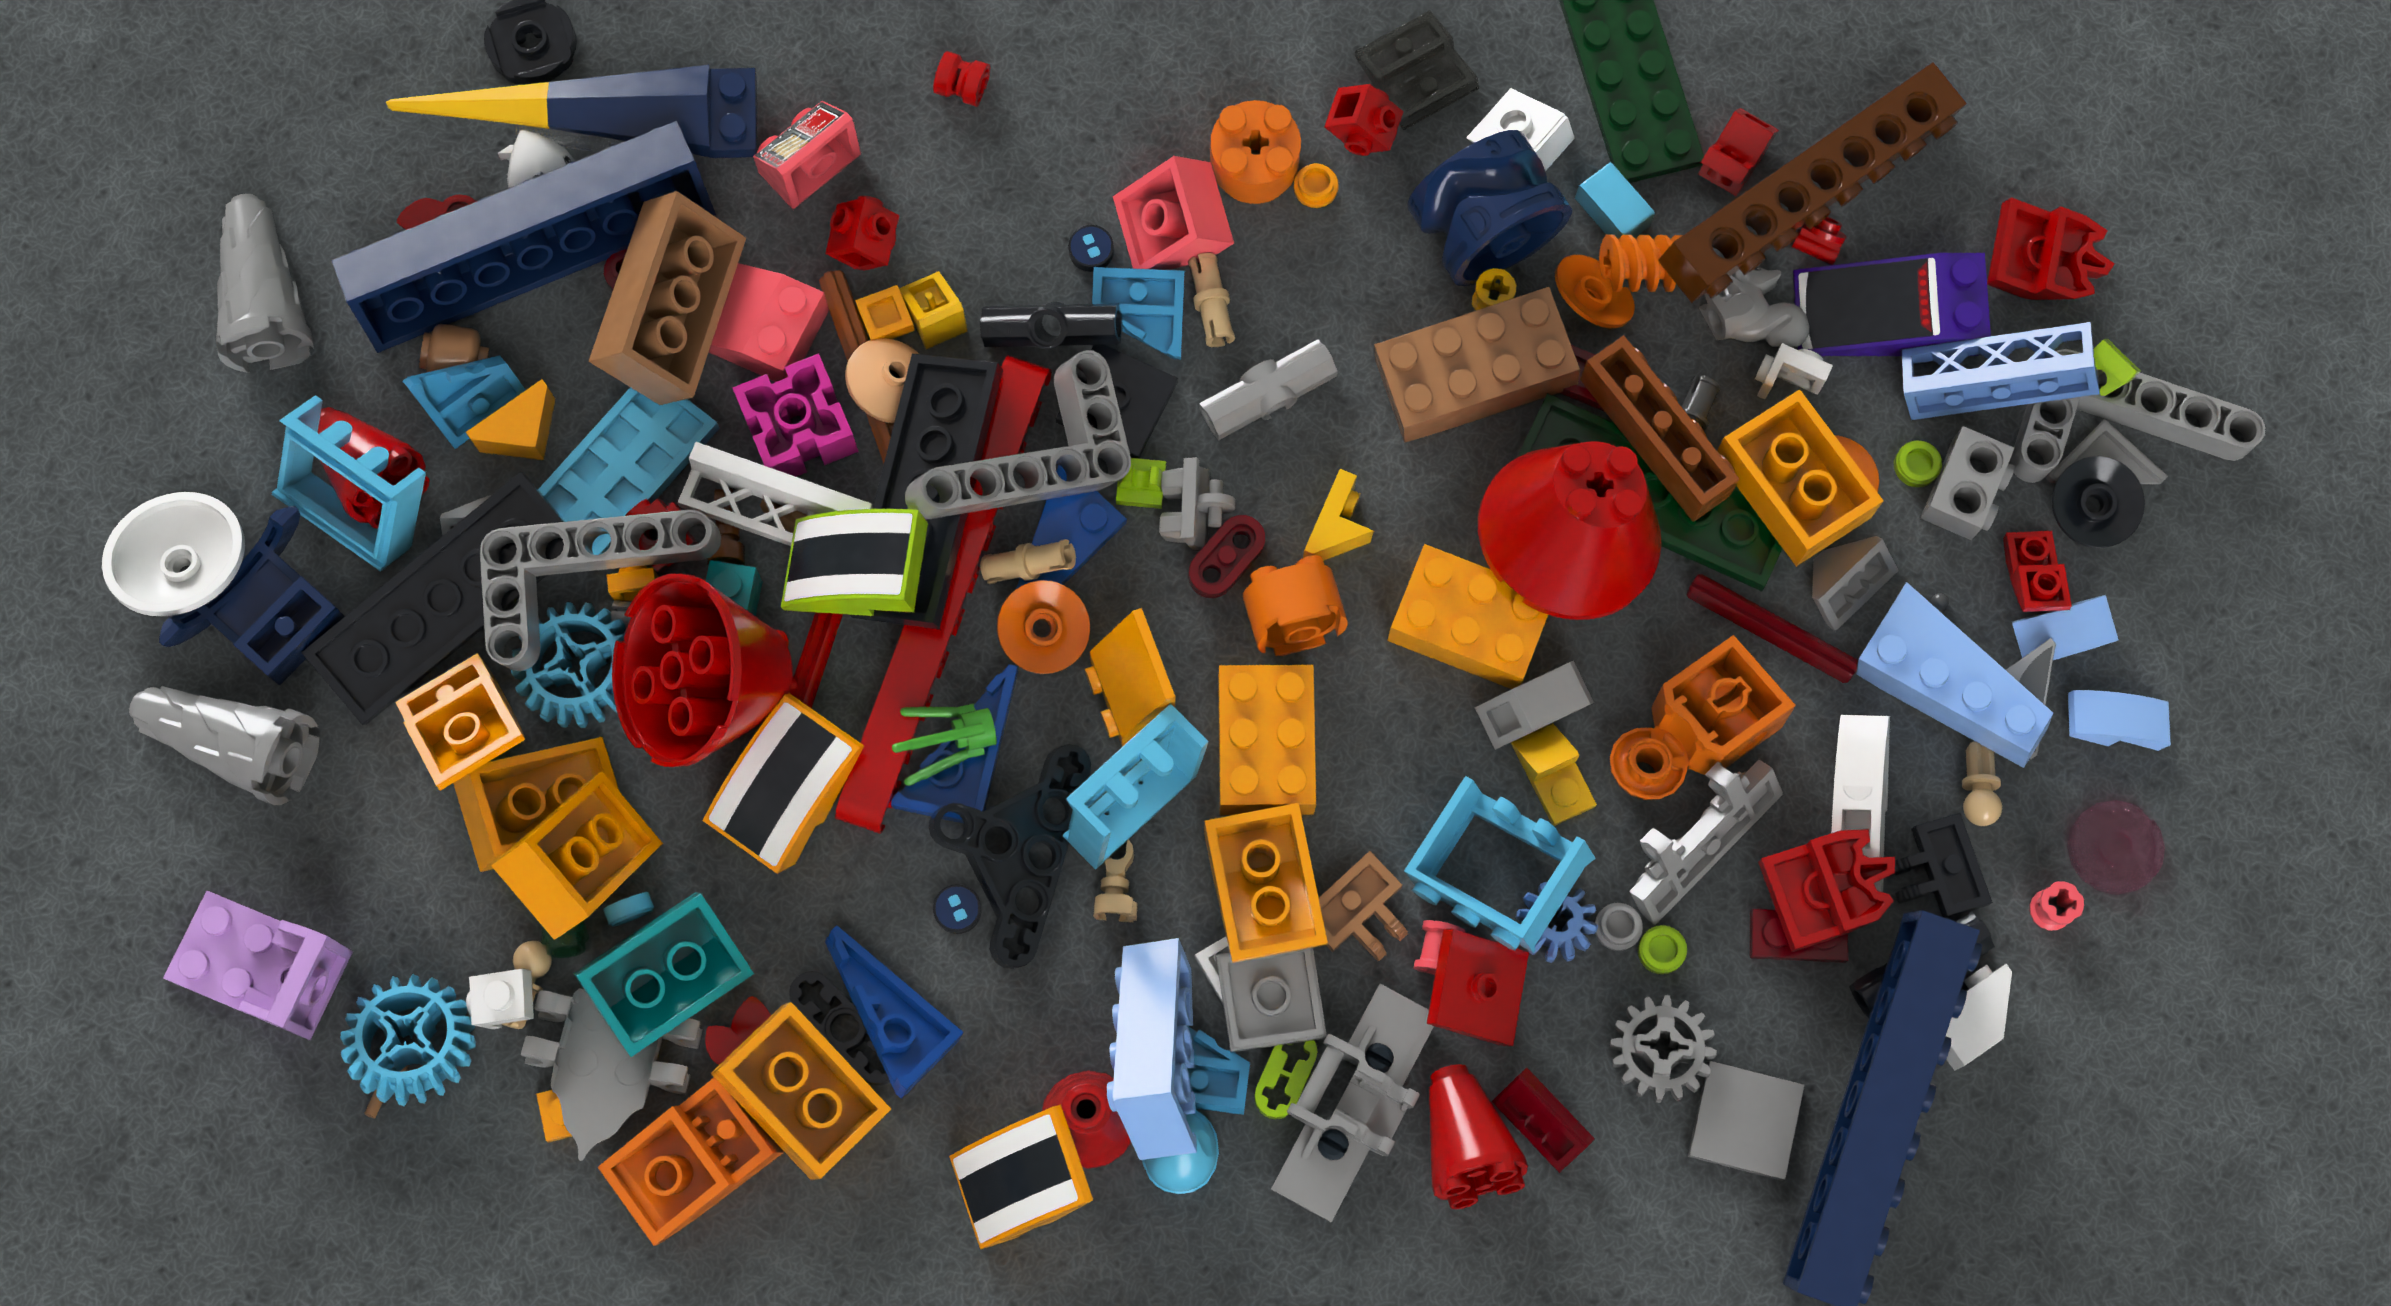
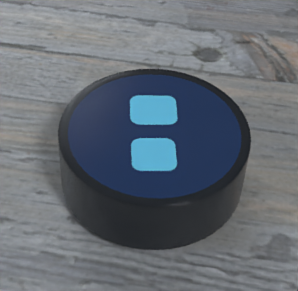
M1085 225L1078 228L1070 237L1068 245L1069 256L1073 264L1079 269L1094 272V267L1105 268L1111 262L1114 254L1113 239L1104 228L1097 225Z
M955 884L947 886L938 893L934 900L933 913L942 929L949 933L962 934L970 931L977 925L981 917L982 907L979 897L971 888Z

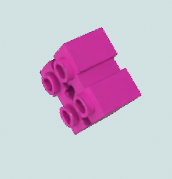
M819 353L785 366L788 377L771 384L768 375L765 374L732 387L764 466L797 477L807 473L804 465L805 461L821 456L824 465H827L858 452L853 433L840 402L837 401L832 383ZM801 416L802 421L792 424L790 419Z

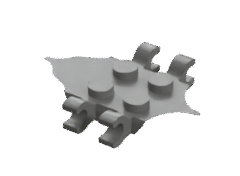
M579 988L573 997L539 990L534 1007L536 1011H539L538 1018L553 1022L565 1021L560 1042H554L539 1037L526 1036L521 1056L526 1057L525 1064L543 1068L554 1066L551 1088L560 1100L563 1122L567 1131L576 1141L578 1159L580 1161L585 1158L593 1146L614 1135L632 1113L643 1109L650 1085L657 1086L668 1092L686 1095L691 1075L687 1074L688 1067L680 1064L659 1062L657 1058L662 1039L671 1041L679 1046L698 1049L703 1029L699 1028L700 1021L688 1018L630 1057L584 989Z

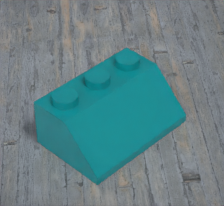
M695 892L573 974L624 1049L632 1057L754 975V972L703 895Z

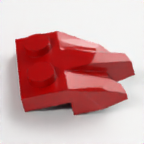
M2011 197L2001 205L1987 285L2030 300L2078 299L2095 294L2094 286L2088 278L2098 279L2106 276L2115 265V263L2101 255L2093 247V243L2104 239L2108 230L2088 216L2060 206L2050 212Z
M1869 829L1840 830L1812 839L1805 845L1761 858L1758 861L1791 952L1838 938L1876 922L1894 902L1890 894L1877 891L1874 883L1895 873V857L1869 858L1863 855L1862 848L1870 842Z

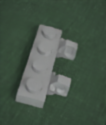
M1758 760L1747 772L1741 773L1738 771L1733 774L1724 768L1720 762H1717L1705 774V776L1710 778L1708 786L1717 795L1710 801V806L1703 812L1700 820L1683 837L1676 840L1673 839L1671 841L1654 828L1640 840L1643 852L1651 861L1645 866L1646 872L1638 878L1636 885L1629 892L1640 913L1648 921L1656 925L1783 795L1772 767Z

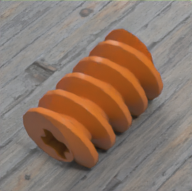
M1606 234L1602 240L1599 252L1601 276L1603 279H1610L1613 292H1620L1622 290L1624 279L1628 280L1631 292H1638L1642 279H1645L1648 292H1655L1657 290L1659 279H1662L1665 292H1673L1676 283L1658 260L1670 245L1683 235H1674L1671 239L1667 235H1657L1654 239L1650 235H1639L1636 239L1632 235H1622L1618 239L1615 235Z

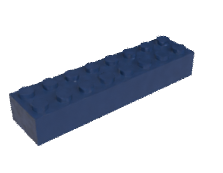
M675 121L623 143L610 146L606 150L576 162L568 163L564 167L534 179L526 180L517 186L492 196L484 197L475 203L450 213L442 214L433 220L395 233L386 239L361 249L353 250L331 261L346 302L376 352L379 353L421 336L425 332L433 331L434 327L438 324H450L607 260L612 254L628 249L644 201L678 191L713 216L716 213L693 155L678 122Z
M1923 910L1903 914L1783 1284L1792 1290L1834 1306L1866 1304L1874 1282V1276L1868 1274L1874 1255L1879 1257L1882 1255L1889 1237V1228L1884 1226L1889 1208H1897L1904 1192L1905 1180L1900 1179L1905 1159L1912 1161L1919 1146L1921 1134L1915 1131L1920 1113H1927L1934 1100L1936 1085L1930 1082L1936 1064L1942 1066L1950 1051L1952 1040L1946 1036L1951 1018L1958 1019L1965 1005L1967 991L1961 989L1967 970L1974 971L1981 955L1982 944L1976 942L1980 930Z

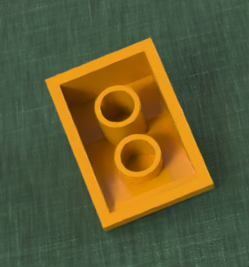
M1142 608L1136 609L1089 652L1092 666L1084 669L1093 695L1102 693L1108 709L1100 713L1109 738L1118 736L1122 747L1170 703L1175 707V694Z
M603 737L490 761L453 783L480 872L492 870L491 865L600 771H603L619 790Z
M600 771L517 841L491 866L555 940L588 918L663 843L604 772Z
M1299 803L1205 820L1204 835L1232 963L1328 945Z

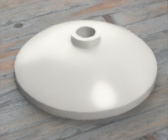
M177 492L156 497L132 510L112 531L105 545L102 557V571L105 582L120 603L137 613L149 616H173L192 611L217 597L234 579L244 557V532L230 508L209 495L195 492ZM184 566H189L186 570L179 572Z

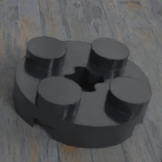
M511 0L503 4L495 12L497 17L492 22L490 28L487 25L484 33L486 52L494 68L511 83L527 85L549 82L557 78L572 65L577 46L576 34L568 15L558 5L555 7L552 4L546 3L545 0ZM528 33H533L536 38H542L541 42L531 49L519 46V44L526 41L525 35Z

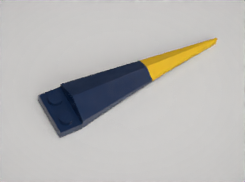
M709 65L390 99L386 101L388 108L392 111L502 122L628 141L655 128L677 121L692 154L709 158L753 157L757 153V74L755 68L710 69Z

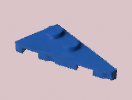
M1058 465L1056 471L1058 476L1067 481L1065 469ZM1097 491L1047 499L1032 544L1040 546L1064 539L1069 540V544L1072 543L1076 554L1075 566L1069 570L1063 569L1042 573L1035 580L1024 581L1020 578L1017 588L1040 580L1053 581L1064 585L1127 523V519Z
M1008 664L1003 672L997 674L985 688L986 692L974 705L975 710L989 708L995 726L997 744L984 747L985 755L966 759L925 780L923 779L911 786H905L901 792L898 791L893 796L892 808L932 816L940 807L951 803H958L985 811L1019 671L1018 666ZM955 740L941 743L936 751L929 754L921 763L919 770L966 747L957 748ZM948 812L942 817L945 820L964 824L960 815L953 812Z
M836 925L830 931L825 943L896 1095L902 1099L959 1042L964 1032Z

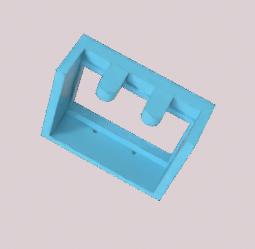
M315 395L279 420L286 425L278 484L277 488L272 491V495L288 507L295 506L298 508L302 517L381 572L412 546L426 472L417 468L394 486L385 481L377 474L388 465L389 452L387 449L374 447L355 460L340 449L351 439L352 426L346 421H337L318 434L323 400ZM314 456L383 504L378 529H374L369 523L356 521L345 512L334 488L311 472Z
M1170 703L1066 798L1072 808L1069 830L1063 834V837L1096 870L1197 777L1209 741Z
M1465 776L1404 872L1415 884L1412 891L1423 900L1435 906L1441 900L1452 906L1453 910L1451 913L1465 924L1476 928L1480 922L1492 929L1491 936L1507 948L1515 951L1518 945L1534 953L1536 950L1535 945L1585 866L1596 858L1585 840L1576 836L1573 842L1560 836L1557 829L1548 821L1539 818L1537 823L1521 815L1517 807L1509 800L1499 797L1495 801L1484 795L1474 780ZM1475 815L1560 861L1521 924L1436 877Z

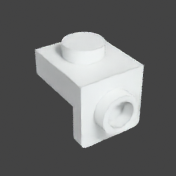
M1782 343L1775 357L1766 354L1755 377V380L1762 382L1757 396L1766 399L1777 377L1818 395L1833 365L1824 362L1819 354L1811 350H1797Z
M516 969L469 977L470 991L467 994L466 1006L471 1017V1025L498 1029L502 1028L504 1023L534 1019L532 976L530 970Z

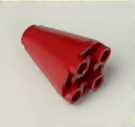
M332 407L321 409L318 434L337 421L348 422L352 426L351 439L340 449L355 460L374 447H383L388 450V465L377 475L391 485H396L417 468L425 471L426 465L422 455L409 444L344 411L336 410ZM319 460L345 512L356 521L369 523L374 529H378L383 504ZM425 476L422 495L429 487L430 480L427 476Z
M1463 1064L1446 1066L1432 1073L1430 1076L1432 1085L1429 1087L1431 1182L1434 1196L1442 1200H1448L1450 1208L1457 1210L1476 1204L1479 1201L1478 1195L1494 1191L1498 1195H1507L1525 1187L1523 1176L1528 1170L1526 1157L1476 1077L1469 1074L1467 1066Z
M1090 1070L1070 1074L1056 1083L1045 1098L1042 1111L1061 1105L1082 1168L1086 1169L1109 1165L1122 1156L1131 1144V1140L1118 1112H1112L1108 1104L1107 1084L1114 1081V1078L1106 1073ZM1086 1100L1092 1101L1096 1106L1094 1116L1089 1119L1081 1118L1076 1110L1077 1105L1084 1104Z

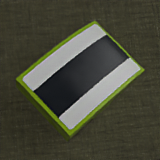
M916 509L843 510L796 519L781 608L785 611L873 616L874 610L914 612L928 522L920 511Z

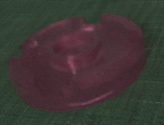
M2112 800L2095 804L2081 813L2070 829L2067 849L2071 865L2082 881L2097 891L2120 895L2139 890L2151 882L2163 865L2165 845L2161 830L2155 821H2151L2147 815L2142 813L2144 810L2132 803Z

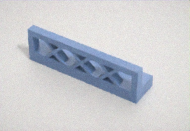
M2091 322L1902 350L1903 389L1911 420L2100 394L2094 359ZM2082 339L2083 353L2062 356L2054 351L2062 342ZM2027 347L2035 352L2027 361L2013 362L2006 358L2015 349ZM1981 354L1988 359L1979 368L1966 369L1959 365L1970 355ZM1934 361L1941 365L1932 375L1914 377L1915 363Z

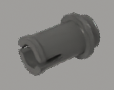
M1694 376L1682 408L1705 431L1709 426L1707 416L1716 395L1720 391V385L1709 377L1701 376L1699 378Z

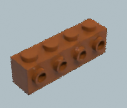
M1624 335L1587 360L1580 381L1693 522L1730 497L1740 480L1735 474L1731 463L1717 452L1707 439L1702 427L1688 416L1678 403L1673 391L1660 381L1649 367L1644 355L1637 348L1633 347Z

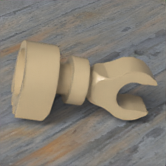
M1129 839L1126 844V854L1123 858L1115 860L1109 857L1104 862L1106 877L1101 879L1100 889L1105 894L1097 895L1094 902L1093 917L1097 920L1106 921L1105 913L1120 914V922L1137 921V903L1133 901L1132 897L1124 894L1129 891V880L1125 879L1126 871L1134 859L1133 845Z

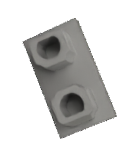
M1197 457L1184 458L1183 468L1163 471L1161 480L1162 493L1167 500L1182 499V512L1162 513L1160 516L1159 533L1166 541L1186 543L1192 550H1201L1207 543L1208 526L1221 527L1222 514L1233 512L1236 508V499L1231 495L1223 494V481L1217 479L1210 480V471L1199 466L1200 460Z

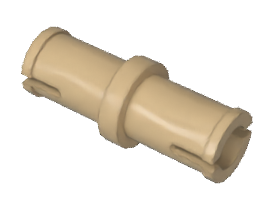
M1213 253L1198 254L1200 264H1198L1196 257H1192L1188 262L1196 290V295L1193 298L1194 307L1201 313L1207 346L1222 347L1225 346L1223 337H1226V341L1229 344L1235 340L1227 305L1230 303L1229 292L1222 286L1217 256Z
M1067 539L1040 546H1034L1032 543L1020 544L1014 551L984 555L980 563L981 574L984 580H988V584H995L1015 578H1022L1024 581L1035 580L1042 573L1072 569L1076 563V554L1072 543L1069 544Z

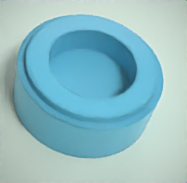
M644 892L617 901L605 907L603 911L608 924L614 927L653 912L654 905L649 892Z

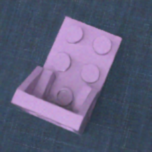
M206 891L163 979L311 1040L353 951L317 931L284 920L279 921L215 893Z

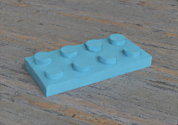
M630 387L538 490L565 522L625 516L642 500L647 498L650 503L655 501L690 462L689 456L695 442L705 445L720 429L719 425L688 399L659 405ZM610 534L599 535L592 544L594 555L603 554L608 550L611 544Z

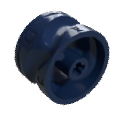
M1519 130L1498 132L1457 152L1420 182L1410 195L1407 203L1408 210L1424 233L1432 234L1443 231L1447 235L1442 264L1457 286L1475 285L1479 276L1486 270L1493 268L1506 270L1532 256L1564 228L1572 215V208L1559 188L1551 182L1547 183V175L1542 161L1524 133Z

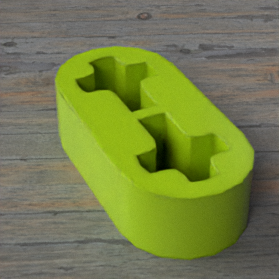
M1314 1040L1304 1042L1303 1051L1309 1054V1058L1307 1061L1299 1059L1292 1073L1283 1070L1288 1059V1054L1282 1051L1284 1045L1274 1046L1254 1095L1255 1105L1265 1117L1275 1120L1285 1118L1289 1115L1287 1110L1290 1104H1297L1316 1061L1318 1051ZM1282 1076L1288 1079L1284 1095L1290 1099L1288 1105L1279 1104L1276 1110L1267 1107L1268 1098L1262 1095V1092L1265 1088L1273 1090L1279 1077Z

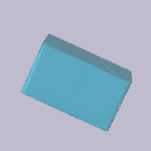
M1611 162L1581 183L1575 196L1576 201L1607 235H1615L1618 239L1622 235L1637 237L1650 227L1655 215L1654 210Z

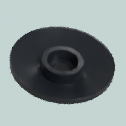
M2092 456L2074 462L2061 473L2053 489L2052 509L2057 524L2070 539L2086 547L2107 548L2125 541L2136 531L2144 514V493L2136 475L2126 465L2109 457ZM2089 496L2095 497L2100 503V509L2097 513L2089 511L2086 506V500Z

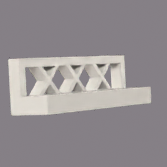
M695 442L689 456L691 472L678 500V505L681 508L698 510L709 518L789 546L792 544L793 533L785 531L779 517L794 511H799L809 516L843 510L873 509L872 504L699 442ZM701 477L720 483L726 495L709 504L693 498ZM728 486L739 491L731 494ZM754 495L764 499L769 512L751 519L741 515L735 502ZM772 502L782 505V507L775 509ZM730 505L733 512L722 508ZM774 520L776 527L765 523Z

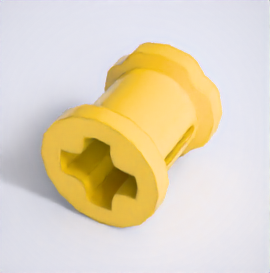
M1493 268L1483 272L1476 281L1475 292L1472 296L1473 308L1477 311L1513 299L1516 295L1517 286L1514 278L1503 269ZM1497 279L1500 280V284L1495 283ZM1491 290L1500 292L1497 300L1488 298Z

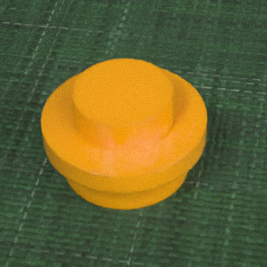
M1314 163L1299 170L1295 176L1293 188L1296 198L1302 204L1311 208H1321L1327 206L1335 199L1339 184L1336 174L1329 167Z

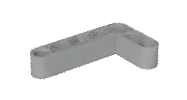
M2069 349L2056 351L2062 356L2080 353ZM2097 369L2099 384L2105 385L2107 375L2104 371ZM2139 373L2128 384L2113 391V398L2097 394L2027 404L2010 464L2015 466L2014 474L2025 482L2035 483L2046 478L2059 464L2063 456L2076 410L2232 461L2242 459L2262 441L2265 436V424L2263 419L2250 409ZM2141 399H2147L2152 402L2157 413L2146 410L2141 403ZM2040 410L2051 412L2055 416L2057 423L2053 424L2045 421L2041 417ZM2185 414L2195 416L2200 423V428L2191 425L2187 421ZM2230 428L2239 431L2243 435L2245 442L2235 440L2230 433ZM2031 450L2039 453L2044 460V465L2032 462L2028 457L2027 451Z
M1085 350L1079 352L1056 369L1054 387L1068 446L936 467L909 484L905 492V502L908 509L919 510L925 519H934L1099 491L1124 478L1131 467V456L1110 369L1105 358L1095 351ZM1076 368L1085 374L1087 384L1081 382L1078 378ZM1087 413L1092 414L1096 419L1098 429L1089 424ZM1098 457L1106 462L1108 474L1100 469ZM1056 464L1061 465L1065 469L1067 481L1058 476ZM1014 470L1023 476L1025 488L1020 487L1015 482L1013 477ZM970 477L980 482L983 488L982 496L972 489ZM927 484L934 486L940 495L939 503L933 501L928 496L926 491Z
M680 510L492 530L484 537L480 547L485 646L488 655L493 661L513 671L527 670L538 660L540 655V633L536 576L707 559L714 555L720 547L721 534L719 528L712 520L698 510ZM698 524L705 525L706 533L704 539L699 544L687 545L685 538L688 530ZM657 529L658 541L655 546L648 550H640L639 538L647 530ZM610 534L611 544L608 550L603 554L594 555L592 551L594 540L599 535ZM554 539H563L564 547L561 554L557 558L547 559L545 555L547 545ZM509 543H515L517 550L513 560L506 564H500L499 552L502 547ZM517 589L519 592V602L512 610L503 611L501 605L503 596L508 591ZM520 636L522 649L519 654L512 658H506L504 652L505 644L510 638Z

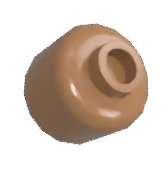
M438 324L434 327L432 333H424L419 369L431 372L486 359L489 356V347L481 346L480 334L475 329Z

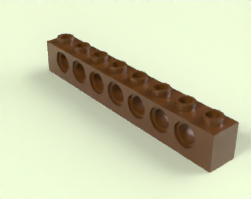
M1932 62L1674 241L1659 258V263L1691 303L1706 293L1711 299L1716 297L1733 283L1730 276L1738 270L1747 275L1766 259L1763 254L1771 247L1776 252L1781 251L1799 236L1796 231L1799 227L1806 224L1809 229H1812L1830 215L1829 206L1838 201L1843 207L1864 190L1860 184L1868 179L1873 184L1879 182L1895 168L1892 162L1901 156L1907 162L1926 147L1927 144L1924 139L1931 134L1938 140L1958 124L1954 116L1967 103L1934 62ZM1813 181H1815L1816 183H1818L1821 188L1817 187V186L1813 183ZM1780 203L1784 204L1789 211H1786L1784 208H1782ZM1746 225L1752 227L1757 235L1753 234ZM1713 248L1719 250L1724 258L1718 256Z

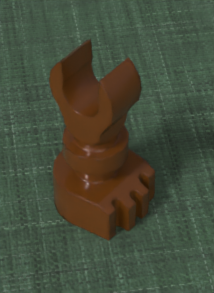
M729 488L731 494L734 493V488ZM715 489L714 501L726 496L723 489ZM730 505L722 508L733 512ZM715 520L716 526L720 530L721 544L717 552L710 558H707L708 567L710 560L745 566V546L738 542L740 539V529Z

